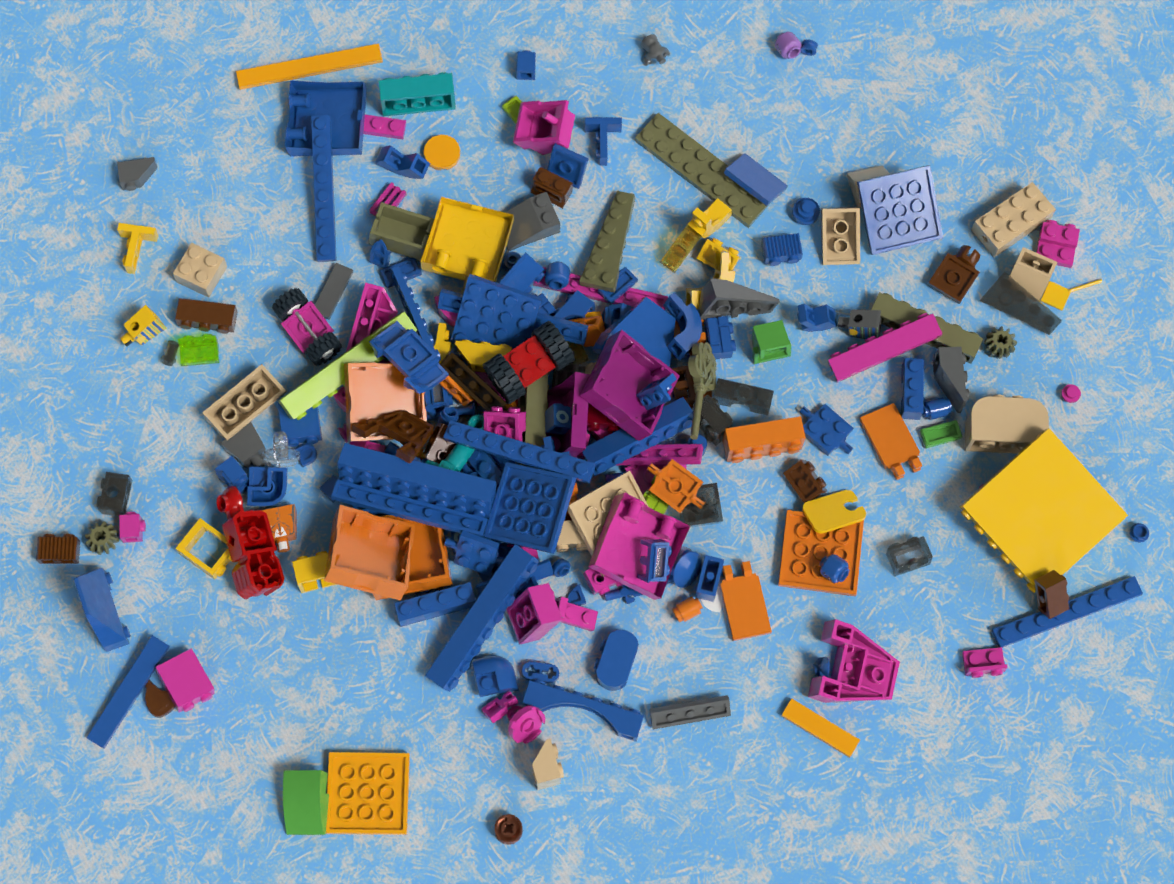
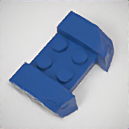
M398 321L369 341L376 358L384 355L406 377L404 378L403 386L414 390L416 393L421 394L431 390L449 376V373L439 364L438 355L412 328L406 330Z

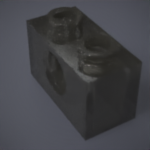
M106 472L105 478L101 480V496L97 498V507L101 514L112 516L125 515L132 486V479L129 475ZM118 491L117 496L109 497L111 492Z

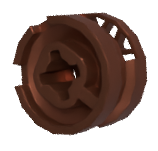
M503 815L495 823V836L501 843L507 845L514 844L522 837V823L515 815Z

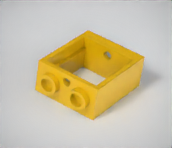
M199 518L175 549L178 554L215 580L218 576L221 577L225 573L227 564L230 561L232 562L231 556L227 548L215 565L210 568L189 553L206 531L227 545L225 536Z

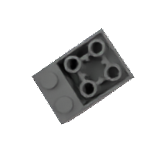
M939 347L932 360L934 379L950 400L956 412L961 413L963 407L966 406L967 400H969V389H966L965 385L968 376L963 366L966 362L965 353H962V347Z

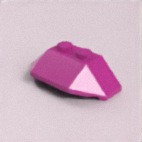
M365 283L346 351L397 316L398 311L384 287Z

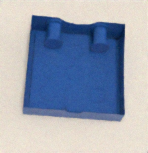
M290 80L289 121L285 137V148L290 157L313 156L311 116L319 115L331 116L332 156L362 155L367 93L365 83H326Z

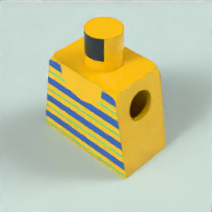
M145 305L124 323V327L128 332L121 336L120 339L126 346H129L135 340L140 345H144L167 328L160 318Z

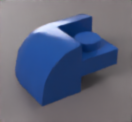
M249 467L247 506H271L280 502L286 495L288 468Z
M488 656L472 660L480 697L498 693L501 695L508 691L514 692L519 690L515 670L506 658Z

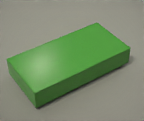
M957 420L920 429L925 449L963 438Z

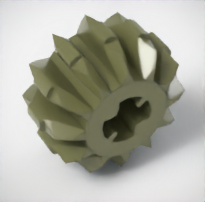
M1002 326L998 330L994 327L991 332L987 333V339H985L984 344L987 345L986 351H992L991 357L997 354L999 359L1003 355L1007 358L1010 353L1015 351L1014 346H1016L1017 341L1014 340L1015 334H1009L1010 328L1004 331Z
M103 521L101 526H99L95 522L96 528L88 527L90 533L85 534V538L88 539L86 545L90 547L91 552L97 551L98 555H101L103 550L106 554H109L110 547L116 549L113 543L119 542V539L116 537L118 531L114 530L112 524L107 526V523Z

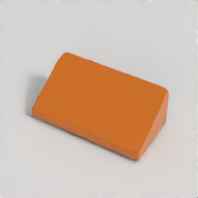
M450 376L439 383L463 406L473 400Z

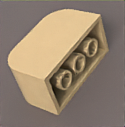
M993 395L992 397L988 396L979 399L972 407L965 421V451L1018 454L1041 432L1049 428L1047 409L1041 402L1031 398H1023V396L1019 395L1012 397Z

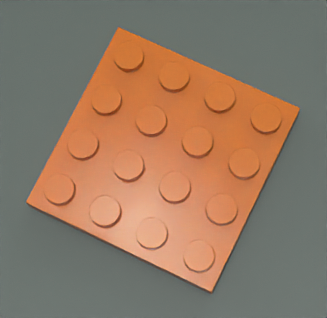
M787 510L778 586L856 597L864 520L826 533H817L813 530L803 512ZM831 554H836L848 563L850 572L843 582L832 583L821 575L820 562L825 556L828 557Z

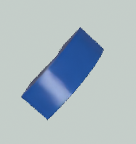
M391 145L382 147L375 162L393 173L413 179H423L430 165V162L419 154L403 155Z

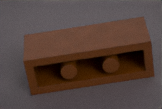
M179 298L175 320L177 325L183 329L198 328L205 332L216 330L219 333L228 334V332L234 333L238 311L236 305Z

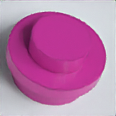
M1069 384L1062 389L1061 395L1066 402L1075 403L1079 400L1081 391L1076 385Z

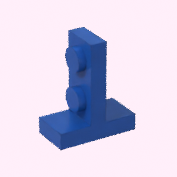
M585 117V132H596V142H600V148H596V159H600V166H607V132H621L622 118Z

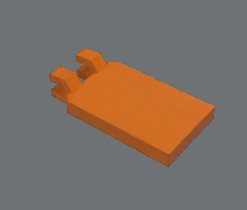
M895 403L860 417L859 420L884 469L891 468L896 480L904 478L905 475L901 463L908 461L913 473L921 470L922 464L918 457L920 451Z
M750 561L742 562L741 564L743 576L733 578L731 565H726L722 568L724 580L720 583V588L733 641L772 633L759 576H756V573L752 574Z

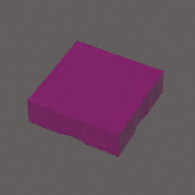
M620 330L608 338L580 396L636 440L640 441L652 435L662 414L664 404L646 410L636 394L651 382L671 373L675 375L677 380L680 375L661 360L649 354L641 344L623 330ZM677 380L671 384L672 388L667 391L669 395H671Z

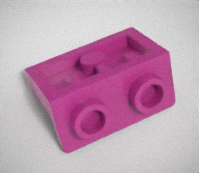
M1002 647L962 652L965 676L971 675L972 678L983 677V674L990 673L991 676L1003 675V672L1008 669L1007 664L1004 662Z

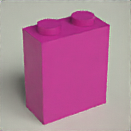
M192 648L156 666V673L179 713L181 711H190L195 707V704L200 701L204 703L215 694L214 687Z

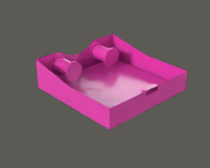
M627 493L616 495L612 501L588 567L653 600L660 599L690 526L671 516L651 509L643 501ZM641 539H662L670 542L669 545L672 549V553L668 557L670 573L666 577V581L647 583L637 578L638 574H646V566L640 563V557L647 556L648 546L641 544Z

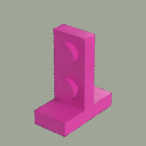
M562 596L555 599L557 607L561 610V623L594 631L598 611L568 603V598Z

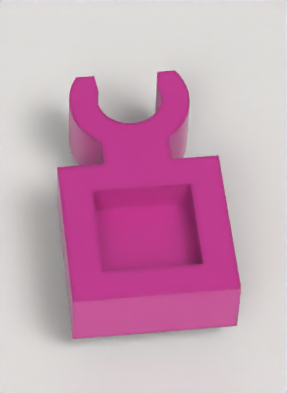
M508 691L503 695L502 699L495 698L481 710L492 723H495L509 712L507 708L515 706L518 700L516 696H513Z

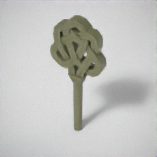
M707 342L693 344V355L689 357L688 361L696 393L690 438L693 440L698 439L703 395L707 391H712L716 388L715 371L717 364L712 348Z

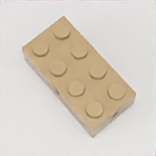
M1031 182L977 219L971 231L995 258L1040 227L1043 222L1050 220L1056 209L1037 186Z

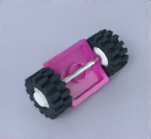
M299 288L290 289L289 292H284L283 296L280 295L279 299L275 300L276 303H273L272 309L279 319L283 321L281 325L304 354H307L314 365L320 366L323 363L325 364L327 360H331L333 356L340 352L342 344L334 335L333 328L312 301L308 302V299Z

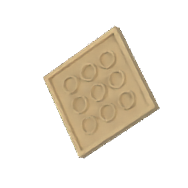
M630 471L623 473L568 506L567 511L591 556L595 550L614 496L627 493L643 501L648 506Z

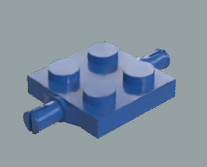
M824 404L814 413L805 406L799 411L808 419L803 425L805 437L827 456L839 447L847 454L853 450L845 440L854 428L829 406Z
M462 531L458 542L447 538L444 546L455 549L454 564L491 576L494 566L496 564L501 565L505 559L499 557L498 548L500 543L466 531Z

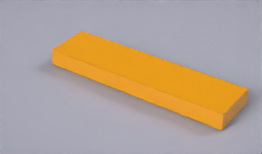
M792 698L781 717L849 758L860 739Z

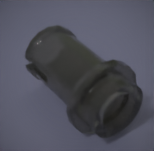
M168 341L165 354L161 357L163 364L173 366L176 363L175 357L180 346L178 342Z

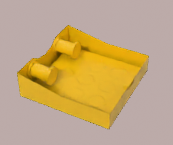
M441 197L421 259V269L467 281L468 276L472 274L496 282L514 222V215Z

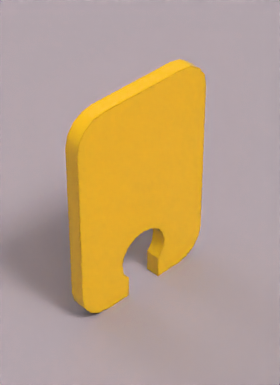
M843 490L808 501L803 504L802 508L804 515L817 533H826L861 522L866 518V511L863 506L857 507L853 511L845 508V503L858 501L857 496L851 490Z

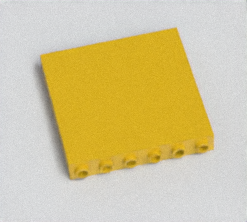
M1050 428L1041 432L959 506L962 509L961 514L968 521L971 519L974 522L975 530L980 535L984 534L988 538L987 543L994 550L997 548L1001 552L1000 557L1006 564L1010 563L1015 568L1013 570L1020 579L1024 578L1028 582L1026 586L1033 593L1036 592L1034 579L1052 570L1063 575L1128 516Z

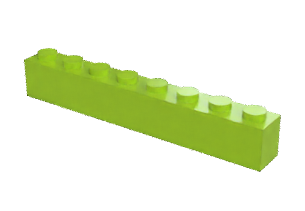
M405 312L399 313L279 399V404L289 418L301 419L307 414L306 410L310 407L315 409L323 403L321 399L326 396L332 397L338 392L337 388L342 384L345 387L344 364L379 363L384 359L383 355L376 358L369 341L396 321L406 330L412 328L416 332L417 329Z

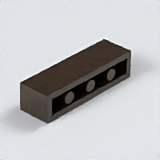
M453 352L440 364L449 373V376L486 411L491 410L493 406H502L505 411L511 407Z

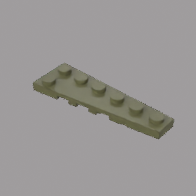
M621 191L616 192L579 280L581 286L615 293L620 263L622 264L623 249L626 245V235L629 231V222L635 203L634 194Z

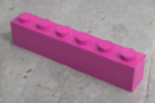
M924 313L917 317V321L912 323L910 320L900 324L901 328L888 329L882 332L883 336L878 338L872 336L865 340V344L860 346L854 344L847 348V352L841 354L839 351L830 355L831 359L828 360V364L836 382L838 383L941 337L942 331L934 314L928 315V313Z

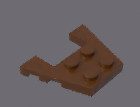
M406 410L383 415V419L380 420L368 419L362 425H359L358 422L352 424V431L363 438L370 436L376 431H380L386 434L387 437L400 442L403 446L397 449L396 456L409 464L412 463L432 435L434 429L433 425Z

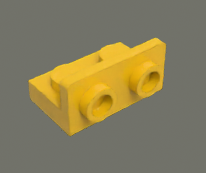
M713 238L712 240H706L696 259L715 269L716 251L729 252L731 257L729 269L734 270L737 262L742 257L738 255L739 251L732 247L727 249L722 246V241Z

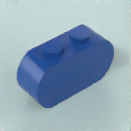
M627 630L613 631L608 635L607 640L603 639L600 651H603L601 659H596L593 669L596 670L598 683L606 690L617 691L626 686L639 646L637 638Z

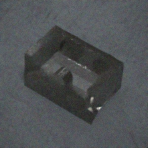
M917 536L912 537L902 544L894 543L889 546L886 552L894 577L930 565L933 558L924 536L919 538Z

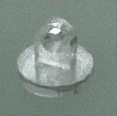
M284 431L275 432L273 448L262 452L261 461L267 466H271L272 463L276 464V467L279 468L296 465L297 461L300 462V452L288 448V439Z

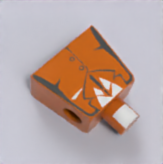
M295 504L261 510L267 513L278 552L289 551V541L297 539V510Z

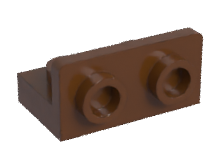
M806 460L798 461L783 473L803 503L811 501L820 494L827 492L825 481L822 477H818L814 471L816 469L814 465Z

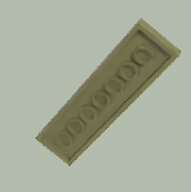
M657 113L635 137V141L712 201H715L717 198L732 209V216L749 228L768 207L724 174L728 165L660 113Z

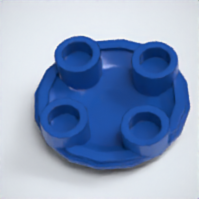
M687 549L682 553L677 563L673 564L670 574L673 575L674 583L678 587L685 588L690 586L697 579L702 567L700 555Z

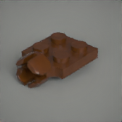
M963 245L956 255L947 253L928 282L930 287L958 304L961 303L980 273L975 269L980 259V254L974 249L970 257L967 256L971 249L967 245Z

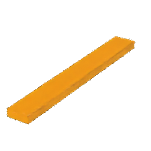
M373 44L238 70L236 74L239 89L242 90L382 63L383 61L379 44Z

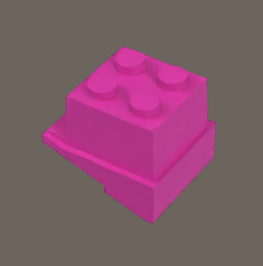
M569 101L522 102L520 104L513 143L525 150L530 148L542 155L551 153L554 144L568 149L575 115L567 110Z

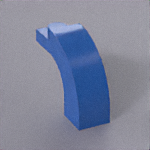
M674 292L667 298L663 306L676 318L680 327V334L672 339L667 348L681 361L692 351L693 344L699 341L702 333V322L693 303L686 306L683 300Z

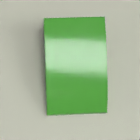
M284 770L283 810L287 835H326L329 794H326L328 773L322 770Z

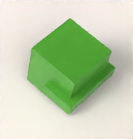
M782 320L753 326L752 344L754 348L752 359L754 364L791 356V343Z

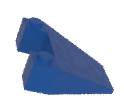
M645 297L601 333L591 350L600 355L608 338L623 330L641 344L649 354L670 367L672 352L667 346L674 337L676 318Z
M102 567L74 578L85 616L106 652L130 644L128 640L131 637L129 629L120 622L110 592L112 590L110 584L113 583L110 573H106Z

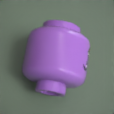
M785 32L778 35L775 41V48L783 58L793 59L801 51L802 44L794 33Z

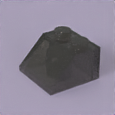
M717 483L704 484L699 488L696 495L705 502L704 506L700 504L702 506L700 509L691 502L680 514L681 522L689 525L690 528L719 524L723 521Z

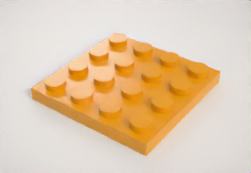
M329 752L327 785L329 802L326 834L407 835L410 753Z

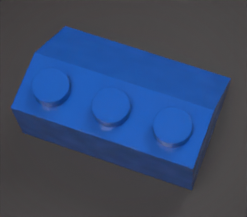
M525 252L499 284L530 294L533 290L531 288L535 282L539 283L544 278L545 269Z

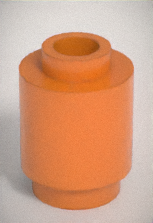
M691 596L676 604L672 611L680 623L701 614L700 609L703 607L698 598L694 599Z

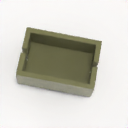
M381 202L370 231L369 244L373 245L376 241L382 239L387 250L421 260L434 219Z

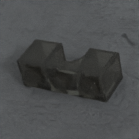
M718 378L712 403L731 407L732 404H742L749 407L750 412L768 416L774 391Z

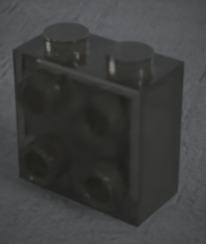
M706 395L702 402L699 428L703 431L706 440L716 446L722 442L725 429L732 428L733 420L727 412H723L720 409V404L715 398Z

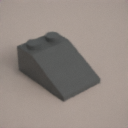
M547 192L530 197L505 212L514 215V222L507 242L508 251L560 233V221Z

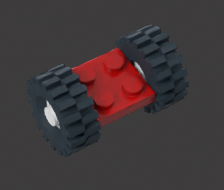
M547 321L533 330L531 338L504 356L497 354L483 364L488 378L508 404L526 394V387L551 370L560 371L575 361L574 354L568 346L569 344L551 321Z

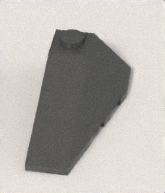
M714 278L710 279L701 290L698 313L702 320L731 315V318H736L742 313H748L749 316L771 313L780 301L778 298L734 282Z

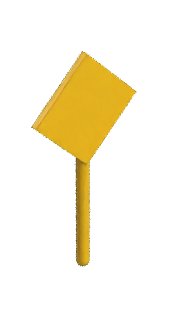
M1102 279L1071 289L1049 281L1040 301L1062 311L1071 292L1102 283Z

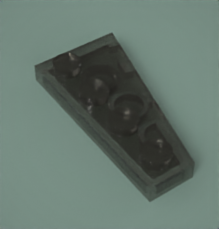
M1006 272L999 277L979 300L1048 335L1062 322L1061 318Z

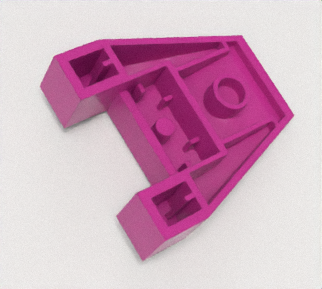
M837 619L825 622L820 641L837 646L831 678L825 676L812 678L808 697L823 703L892 700L900 662L853 625Z

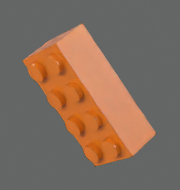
M799 416L726 428L722 442L726 461L739 463L743 459L748 458L758 460L766 455L776 457L785 452L789 454L798 453L802 450L806 437L802 418Z

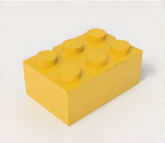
M327 551L318 552L315 554L316 556L312 557L301 556L296 558V561H292L296 581L301 593L319 589L317 584L319 579L321 580L322 588L337 585L324 581L328 557Z

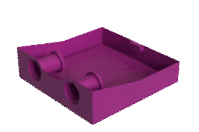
M574 372L562 384L550 389L547 393L548 408L555 403L571 407V429L564 435L546 432V436H551L556 452L569 451L572 457H576L586 449L588 402L580 394L590 374Z

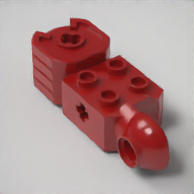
M230 486L217 497L216 504L218 510L224 512L227 517V521L222 525L231 560L232 562H238L232 570L236 591L245 600L251 596L257 597L262 594L268 596L283 585L285 578L280 560L274 553L277 548L267 513L261 510L244 511L243 499L239 490L234 486Z

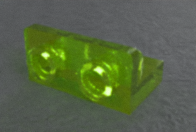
M204 334L201 337L184 336L178 339L181 366L219 363V344L215 335Z

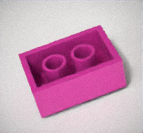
M549 583L527 588L506 609L519 645L540 640L562 620L561 610L557 607L555 594L550 588Z

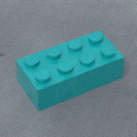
M441 72L436 75L422 74L416 77L404 76L397 79L385 78L379 80L383 117L456 109L452 73Z

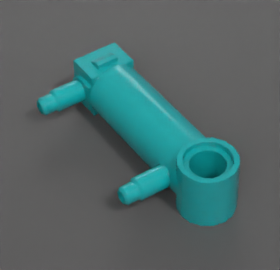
M475 415L471 417L468 421V426L484 430V416ZM456 444L440 464L427 460L426 464L460 472L476 449Z

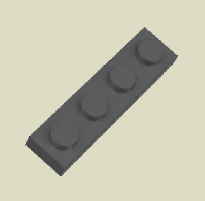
M725 695L651 708L652 728L654 730L731 716L729 697Z

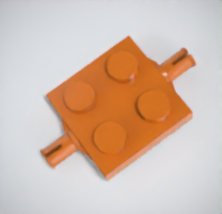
M673 459L661 470L653 465V463L650 464L647 470L656 476L655 482L649 489L650 492L680 514L691 502L700 509L702 508L700 504L704 506L705 502L696 496L697 491L704 483L702 480Z

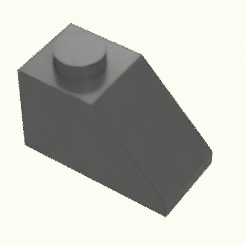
M155 158L117 162L119 183L122 189L127 191L141 188L158 168Z

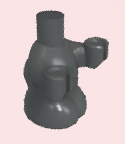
M648 35L641 42V46L647 51L646 57L643 58L646 66L652 63L651 59L656 58L659 64L665 63L664 57L669 56L670 52L667 48L661 46L656 35Z

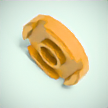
M448 135L433 136L424 146L425 160L430 162L429 166L436 170L451 169L460 159L458 142Z

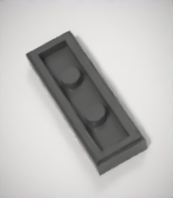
M338 263L335 264L315 303V306L324 318L330 320L353 274V269Z

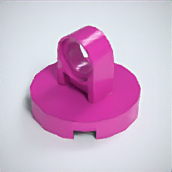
M532 705L525 706L524 708L513 706L508 710V733L516 743L524 742L527 744L540 735L542 732L540 727L542 723L545 724V715L539 708Z

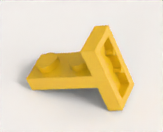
M119 223L117 230L120 237L128 238L126 244L128 251L127 255L123 257V266L127 273L135 274L142 240L157 242L159 235L156 228Z

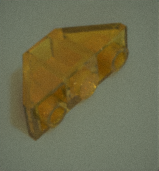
M687 224L660 263L675 273L701 239V236Z

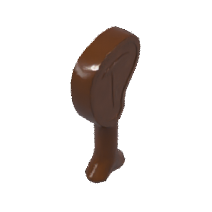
M149 679L145 685L147 708L154 717H164L175 709V705L168 692L160 690Z

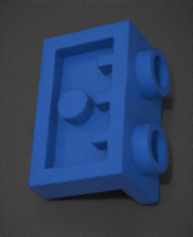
M671 373L651 382L636 394L646 410L671 400L667 391L672 388L671 384L677 378Z

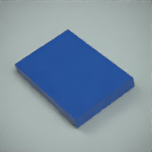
M746 153L724 171L725 175L766 206L788 187L787 184Z

